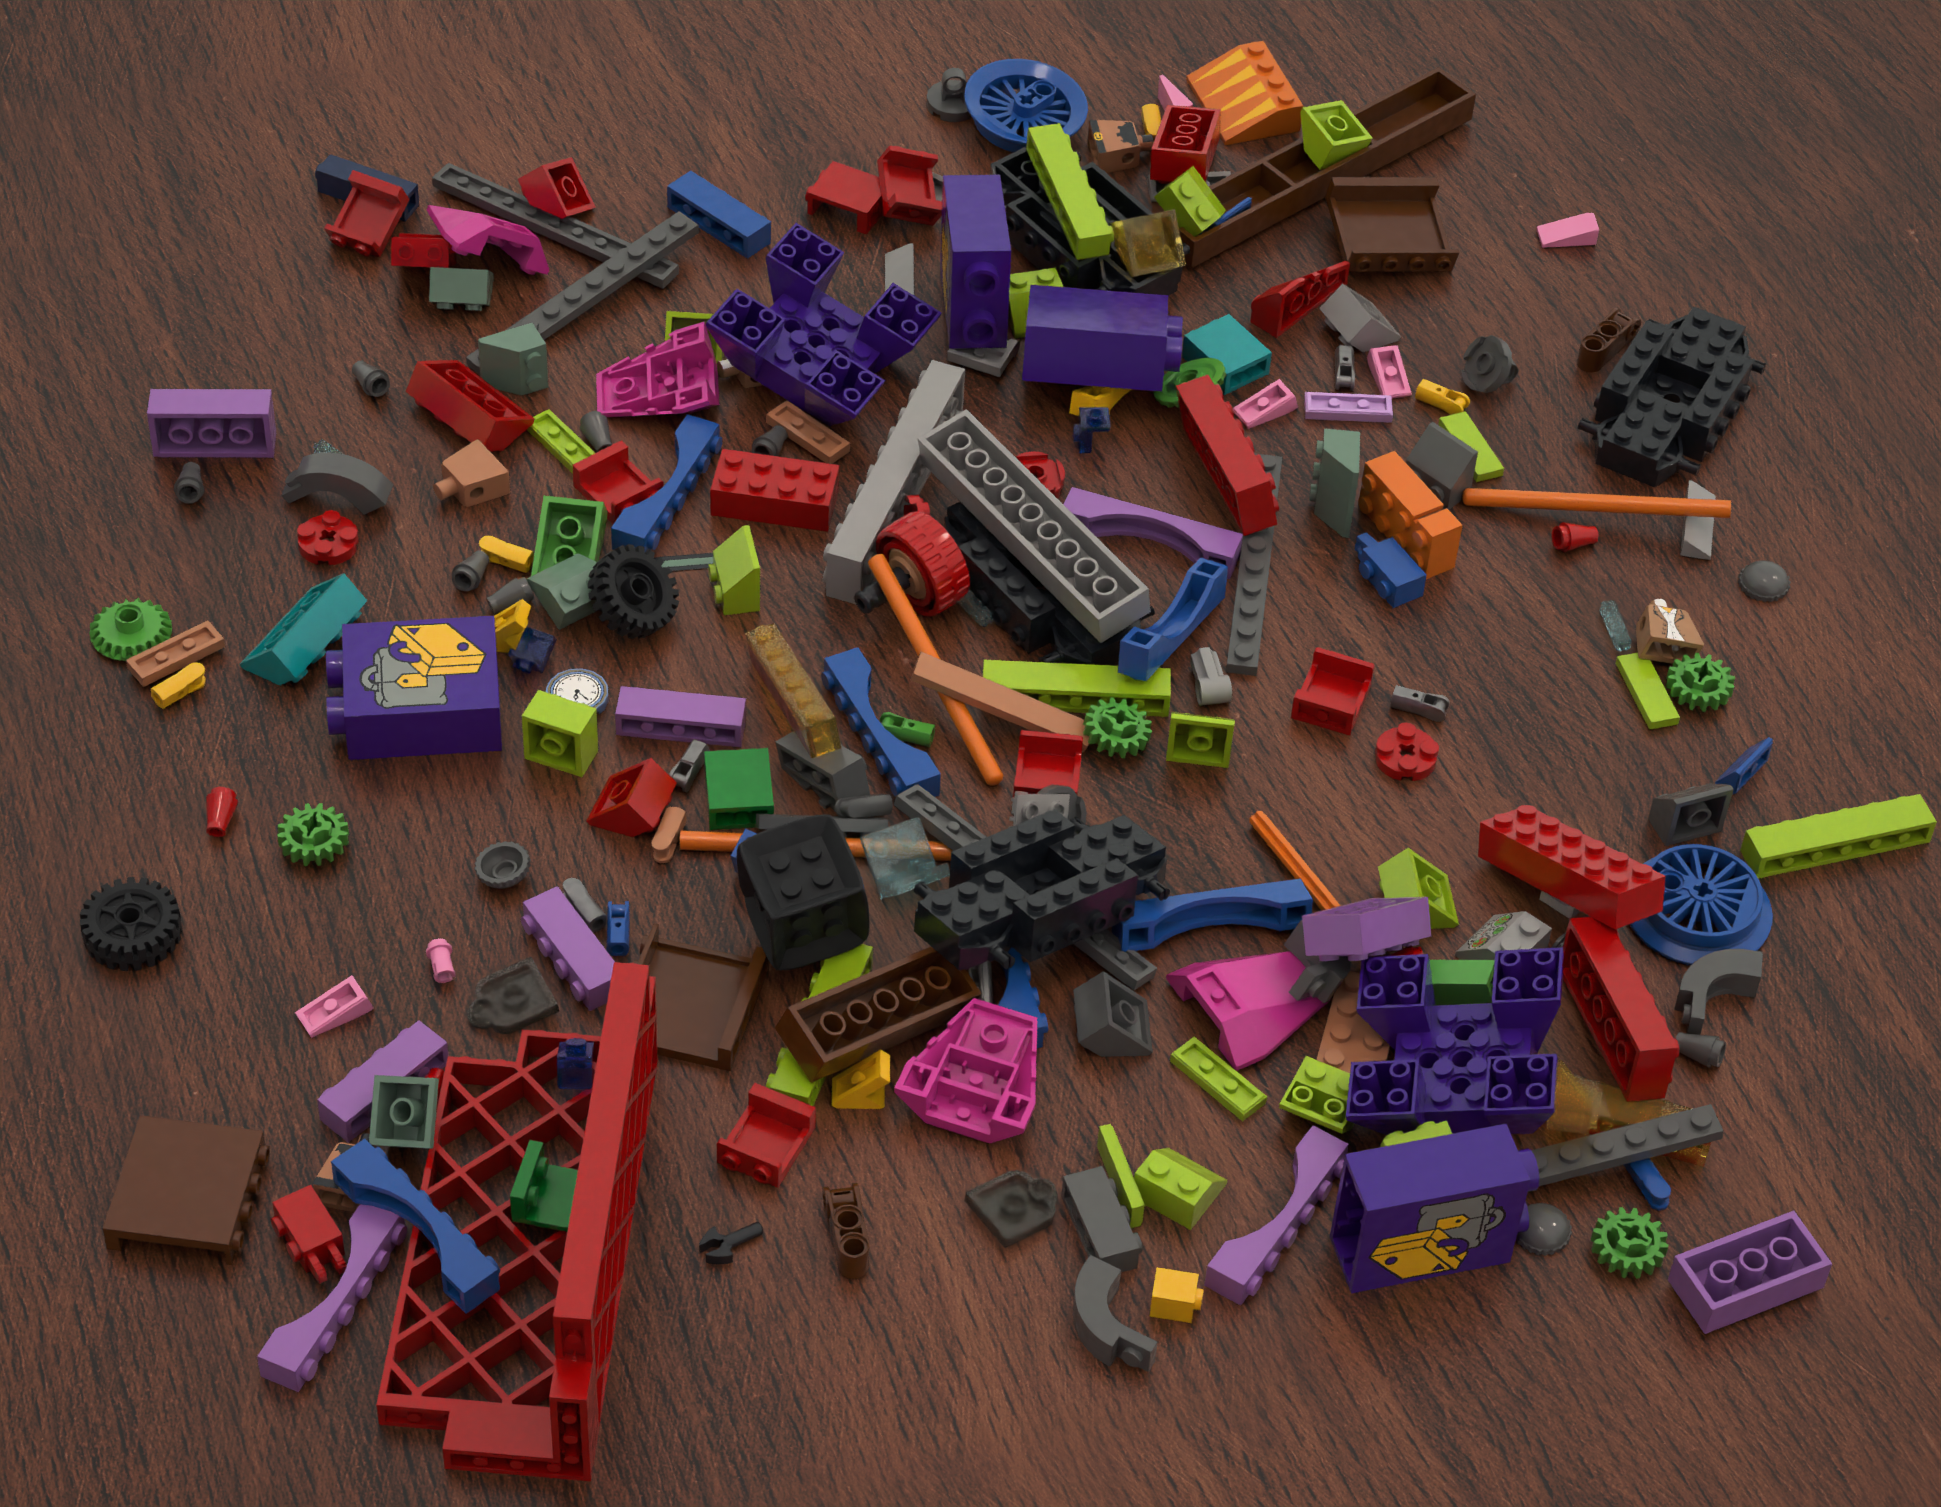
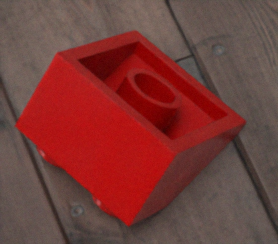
M572 157L542 165L518 178L521 191L530 205L561 219L596 208Z
M652 758L642 761L608 778L586 822L591 826L630 837H635L644 832L650 833L659 825L661 821L659 817L663 809L671 802V794L677 782Z

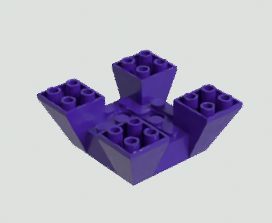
M795 223L765 258L774 304L768 308L741 290L736 289L706 322V327L732 366L826 425L832 426L857 417L885 382L884 379L875 373L913 350L941 316V312L895 283L890 285L864 317L825 293L844 252L798 223Z
M1563 947L1495 951L1492 1003L1436 1006L1428 954L1378 956L1361 960L1357 1013L1395 1050V1059L1391 1061L1351 1062L1346 1120L1385 1135L1395 1131H1403V1133L1414 1131L1419 1125L1429 1121H1434L1435 1124L1447 1121L1452 1134L1507 1124L1511 1134H1533L1555 1113L1558 1056L1557 1054L1537 1053L1561 1005Z

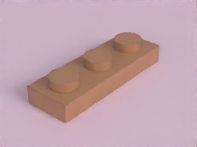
M787 400L766 414L767 424L772 427L776 425L784 427L789 439L825 463L833 464L850 452V442Z
M207 620L127 659V669L145 687L225 648V641L222 635Z

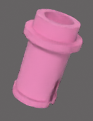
M445 939L432 940L426 949V956L428 959H431L434 980L438 983H447L453 980L452 977H455L450 956L452 946Z

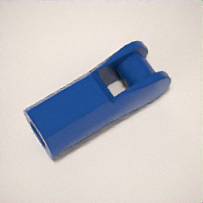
M608 901L606 949L611 956H625L629 952V901H625V904H612V901Z
M1647 1158L1624 1164L1639 1189H1641L1649 1206L1659 1211L1666 1209L1669 1205L1671 1188L1659 1174L1651 1159Z

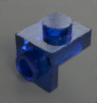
M1079 407L1078 424H1073L1072 430L1073 441H1078L1079 453H1091L1093 432L1110 431L1109 408Z
M526 626L516 650L510 649L508 656L514 662L513 666L518 670L526 673H531L532 670L543 673L557 639L553 635Z
M571 1038L559 1043L557 1054V1085L559 1089L592 1088L594 1042H586L582 1038Z

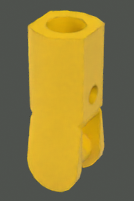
M1146 104L1142 106L1141 112L1145 135L1152 134L1154 141L1161 123L1159 106L1156 104Z
M1425 379L1420 382L1415 393L1417 400L1442 409L1450 415L1464 412V408H1467L1470 404V399L1466 394L1447 389Z
M489 535L482 537L479 541L481 551L488 555L489 562L501 564L524 573L529 572L533 566L534 551L506 543Z
M197 662L187 665L177 674L152 687V699L160 708L164 709L187 694L203 688L206 684L204 676L205 667Z

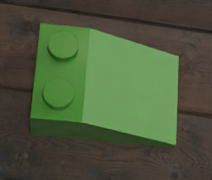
M543 496L531 576L578 553L596 562L599 561L608 516L604 502Z

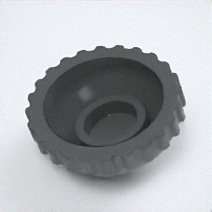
M1760 560L1750 563L1741 570L1738 576L1741 591L1757 601H1778L1790 589V577L1780 565L1772 561Z
M512 841L497 842L494 845L491 844L488 848H484V851L479 853L480 855L474 863L478 879L485 883L486 886L497 889H505L517 885L524 879L527 872H529V867H531V859L527 850H525L524 846H520L519 843L515 844Z
M1536 1203L1527 1206L1529 1228L1527 1231L1517 1233V1244L1521 1245L1523 1249H1527L1529 1253L1533 1252L1536 1255L1543 1254L1546 1256L1547 1254L1553 1255L1555 1252L1559 1253L1569 1243L1572 1235V1225H1570L1567 1215L1557 1207L1546 1203Z

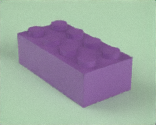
M150 389L147 417L154 457L274 458L276 425L271 389Z
M1428 897L1370 898L1302 916L1306 956L1319 955V961L1338 960L1339 956H1348L1349 961L1368 959V956L1384 955L1385 951L1402 950V947L1419 945V939L1431 936Z
M1791 1211L1676 1255L1668 1281L1703 1333L1706 1334L1824 1288L1832 1263L1796 1212Z

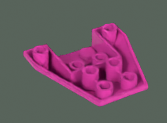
M428 205L426 209L443 238L452 245L451 249L456 253L467 256L468 253L480 256L486 243H491L499 246L517 261L522 271L531 275H535L536 272L548 275L549 267L540 240L525 226L481 213Z
M1291 951L1197 962L1166 974L1167 981L1182 1001L1195 997L1220 1030L1218 1048L1236 1071L1265 1059L1328 1003H1323L1317 997L1313 998L1312 996L1297 1001L1289 993L1306 968Z

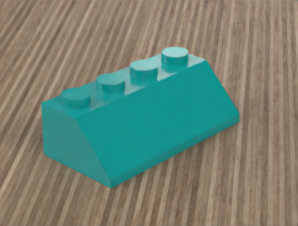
M344 573L311 587L239 665L244 670L277 685H282L289 681H293V683L300 681L308 673L306 667L310 663L313 664L321 659L326 653L324 648L342 636V624H351L362 614L360 609L367 602V599Z

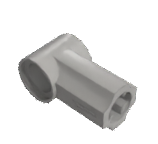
M1210 647L1199 648L1197 652L1191 654L1190 664L1196 680L1195 691L1198 704L1202 706L1231 702V681L1228 675L1223 674L1217 652L1212 651Z

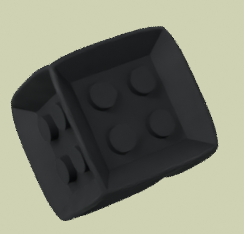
M815 815L795 820L755 834L739 844L736 855L740 888L745 898L748 915L768 960L776 970H791L807 966L847 952L867 940L870 931L867 895L852 852L840 827L831 815Z

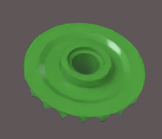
M1200 358L1185 362L1180 365V372L1168 371L1164 374L1162 391H1153L1154 396L1160 405H1166L1168 408L1173 406L1178 408L1176 385L1205 375L1210 376L1214 385H1222L1224 378L1227 376L1224 364L1215 358Z
M139 597L134 602H129L125 598L124 603L118 604L113 601L110 608L102 607L101 614L94 615V622L90 623L89 633L92 645L99 653L114 660L126 661L170 639L172 623L168 612L163 611L161 605H153L151 600L143 603Z

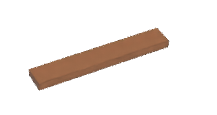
M920 652L910 679L911 681L1031 731L1082 736V752L1084 753L1088 747L1089 736L1083 734L1085 728L1083 725L1084 719L929 654Z

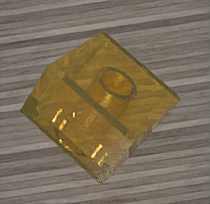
M1175 209L1111 223L1116 250L1131 277L1186 266Z
M1558 1060L1555 1113L1547 1121V1130L1589 1136L1590 1129H1597L1599 1108L1592 1107L1593 1099L1562 1060Z

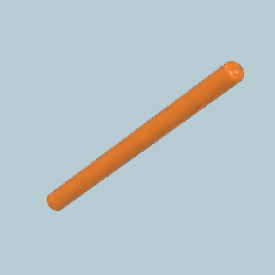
M1466 488L1462 494V501L1466 506L1730 518L1731 500Z
M877 554L870 558L868 565L917 656H919L920 652H924L940 659L884 554ZM937 692L986 784L996 786L1001 783L1003 773L965 703Z
M680 831V850L733 852L743 833ZM845 837L853 857L951 861V852L953 851L941 841Z

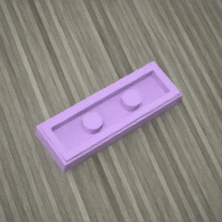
M1305 392L1304 395L1305 419L1392 423L1391 395Z

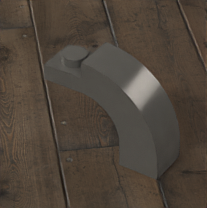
M321 452L302 458L298 470L292 471L285 480L286 485L281 496L288 503H291L313 492H333L348 499L365 515L386 505L394 484L375 467L358 458L340 453Z
M1301 920L1284 943V946L1306 967L1289 993L1297 1001L1312 996L1326 1003L1332 998L1350 972L1351 961L1348 960V956H1339L1338 960L1319 961V955L1306 956L1303 921Z
M1747 949L1719 950L1701 957L1688 968L1683 976L1674 1010L1682 1011L1681 1023L1686 1024V1034H1701L1705 1020L1706 1002L1709 999L1722 994L1756 997L1762 975L1763 952Z
M1090 1255L1082 1266L1075 1285L1073 1322L1078 1337L1095 1358L1109 1367L1115 1358L1119 1357L1129 1366L1139 1367L1149 1372L1155 1363L1158 1342L1121 1324L1115 1319L1108 1306L1119 1291L1121 1270Z

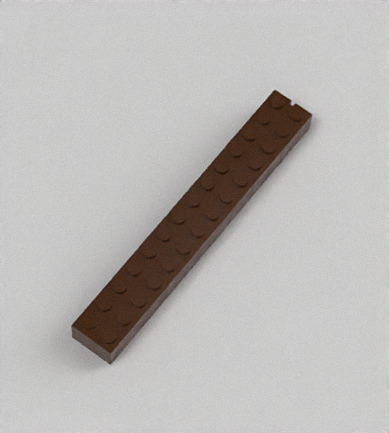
M1437 67L1352 112L1373 139L1369 146L1326 169L1319 170L1304 151L1303 138L1209 186L1225 208V213L1247 197L1252 198L1250 209L1194 237L1183 227L1178 229V223L1171 219L1164 210L1158 212L1157 216L1165 223L1162 243L1172 248L1186 243L1190 248V253L1182 256L1180 259L1193 268L1325 198L1332 177H1364L1472 120L1476 93L1443 69Z

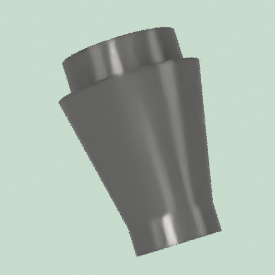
M363 360L357 361L353 365L352 373L356 376L367 395L379 397L388 391L390 381L385 371L369 365Z
M591 411L580 419V431L595 448L596 452L613 445L607 417L602 415L601 412Z
M776 425L768 432L756 438L752 443V453L779 456L784 441L788 437L786 429Z
M194 462L184 464L182 472L174 484L176 496L184 503H194L204 494V486L200 474L201 469Z
M478 550L456 565L452 570V582L455 587L461 591L476 589L480 584L486 566L489 564L488 555Z
M515 577L493 595L487 597L486 600L492 613L496 614L521 599L529 604V601L534 599V594L525 577L520 579Z
M1682 1032L1677 1034L1676 1040L1679 1044L1680 1053L1708 1068H1711V1066L1720 1067L1726 1051V1042L1720 1040L1719 1036L1686 1034Z

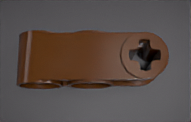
M1614 307L1602 321L1582 338L1577 359L1578 367L1585 372L1591 373L1601 370L1613 356L1635 338L1641 326V319H1633L1621 313L1620 308Z
M852 1183L851 1187L832 1190L829 1187H823L824 1211L829 1222L838 1270L844 1277L849 1279L861 1278L869 1270L870 1242L862 1211L858 1183Z

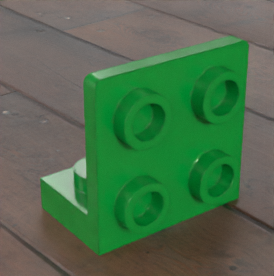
M529 1140L510 1194L512 1221L567 1232L578 1170L550 1165L549 1158L544 1157L543 1142Z

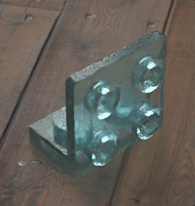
M919 817L903 821L860 838L880 899L910 891L920 881L929 884L950 876L947 863L936 865Z

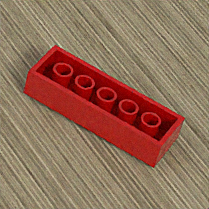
M1209 375L1176 385L1183 429L1243 536L1277 525L1275 512L1279 511V505L1275 495L1272 494V490L1276 489L1274 479L1270 472L1265 473V466L1260 454H1254L1255 450L1250 437H1244L1241 421L1234 419L1230 402H1224L1220 385H1214Z
M1521 805L1515 810L1496 814L1493 818L1480 822L1478 857L1615 930L1663 911L1665 875L1653 870L1649 865L1637 862L1626 853L1618 852L1606 846L1602 841L1594 840L1583 834L1579 829L1571 828L1559 822L1557 818L1538 811L1534 806Z
M1592 917L1570 918L1563 944L1562 978L1627 1102L1665 1098L1668 1084L1672 1082L1674 1062L1679 1056L1678 1041L1672 1037L1665 1017L1659 1013L1654 997L1647 991L1641 973L1634 967L1629 951L1625 950L1619 939L1617 929L1615 930Z

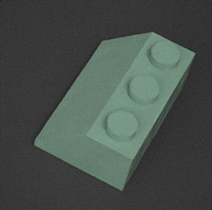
M1324 429L1323 441L1317 440L1315 458L1320 459V461L1313 464L1312 480H1317V482L1310 485L1309 501L1314 502V514L1342 537L1349 538L1359 477L1360 432Z

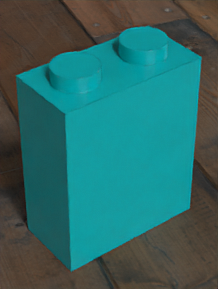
M1230 314L1213 320L1184 335L1182 357L1187 362L1200 358H1215L1224 364L1227 376L1224 378V383L1220 385L1223 395L1269 374L1272 352Z

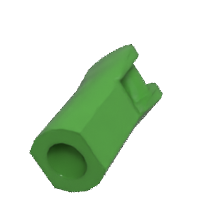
M884 712L881 715V724L897 739L931 747L935 735V725L907 719L891 712Z

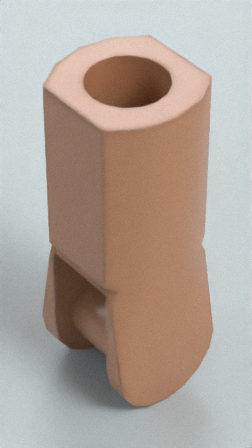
M666 808L657 829L658 831L652 839L653 858L658 863H667L673 857L676 843L680 838V831H683L687 821L686 811L681 808Z

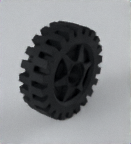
M628 544L625 547L623 545L612 550L593 566L594 569L589 574L591 580L588 581V588L592 589L588 593L589 600H596L592 607L595 612L598 610L602 612L598 618L602 622L608 620L607 627L610 630L618 628V635L624 636L627 634L628 638L631 639L636 637L638 639L644 638L660 630L675 616L677 612L675 609L679 604V601L675 599L679 596V590L672 588L677 584L675 577H668L672 572L669 566L663 569L661 565L665 561L661 557L653 559L655 553L651 550L645 552V547L642 546L634 548V545Z
M127 877V883L122 884L120 878L113 880L114 887H110L106 883L101 886L102 893L97 890L91 893V900L86 899L83 904L84 909H81L80 927L85 948L92 958L95 957L97 963L103 965L106 962L107 968L113 970L119 964L120 971H128L129 965H133L134 970L137 971L142 970V963H146L148 968L155 965V958L162 962L167 958L166 952L172 954L176 949L175 943L179 944L181 939L180 933H182L181 915L174 894L171 895L170 890L166 886L161 888V884L155 880L149 884L148 878L142 877L139 883H136L135 877Z

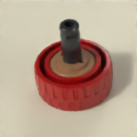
M910 512L888 525L879 533L876 539V554H884L911 606L918 614L928 617L936 616L966 596L970 587V576L966 561L952 536L933 517L923 512ZM877 580L864 587L863 591L856 592L854 596L857 607L863 613L868 614L873 611V608H878L888 601Z

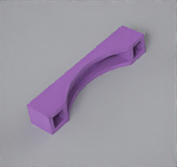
M1074 487L1071 488L1063 504L1096 537L1124 535L1151 539L1181 552L1194 564L1201 557L1227 565V579L1231 578L1241 555L1243 534Z
M1312 1125L1295 1149L1292 1166L1295 1188L1285 1208L1274 1220L1261 1229L1244 1237L1225 1241L1207 1265L1204 1286L1240 1306L1248 1295L1254 1296L1262 1284L1264 1273L1274 1270L1280 1259L1281 1250L1284 1247L1290 1248L1297 1236L1298 1227L1301 1223L1306 1225L1310 1221L1315 1211V1204L1318 1200L1324 1201L1327 1198L1335 1177L1341 1178L1344 1157L1347 1154L1349 1144Z
M362 1204L358 1206L349 1220L351 1253L347 1268L338 1285L311 1312L294 1322L274 1330L257 1356L261 1377L297 1392L300 1391L306 1380L310 1381L314 1377L319 1360L324 1353H329L332 1350L337 1333L343 1325L347 1326L354 1314V1308L359 1300L366 1298L369 1294L373 1279L378 1271L382 1272L386 1268L390 1259V1253L394 1247L401 1245L404 1241L408 1229L404 1218L378 1207Z

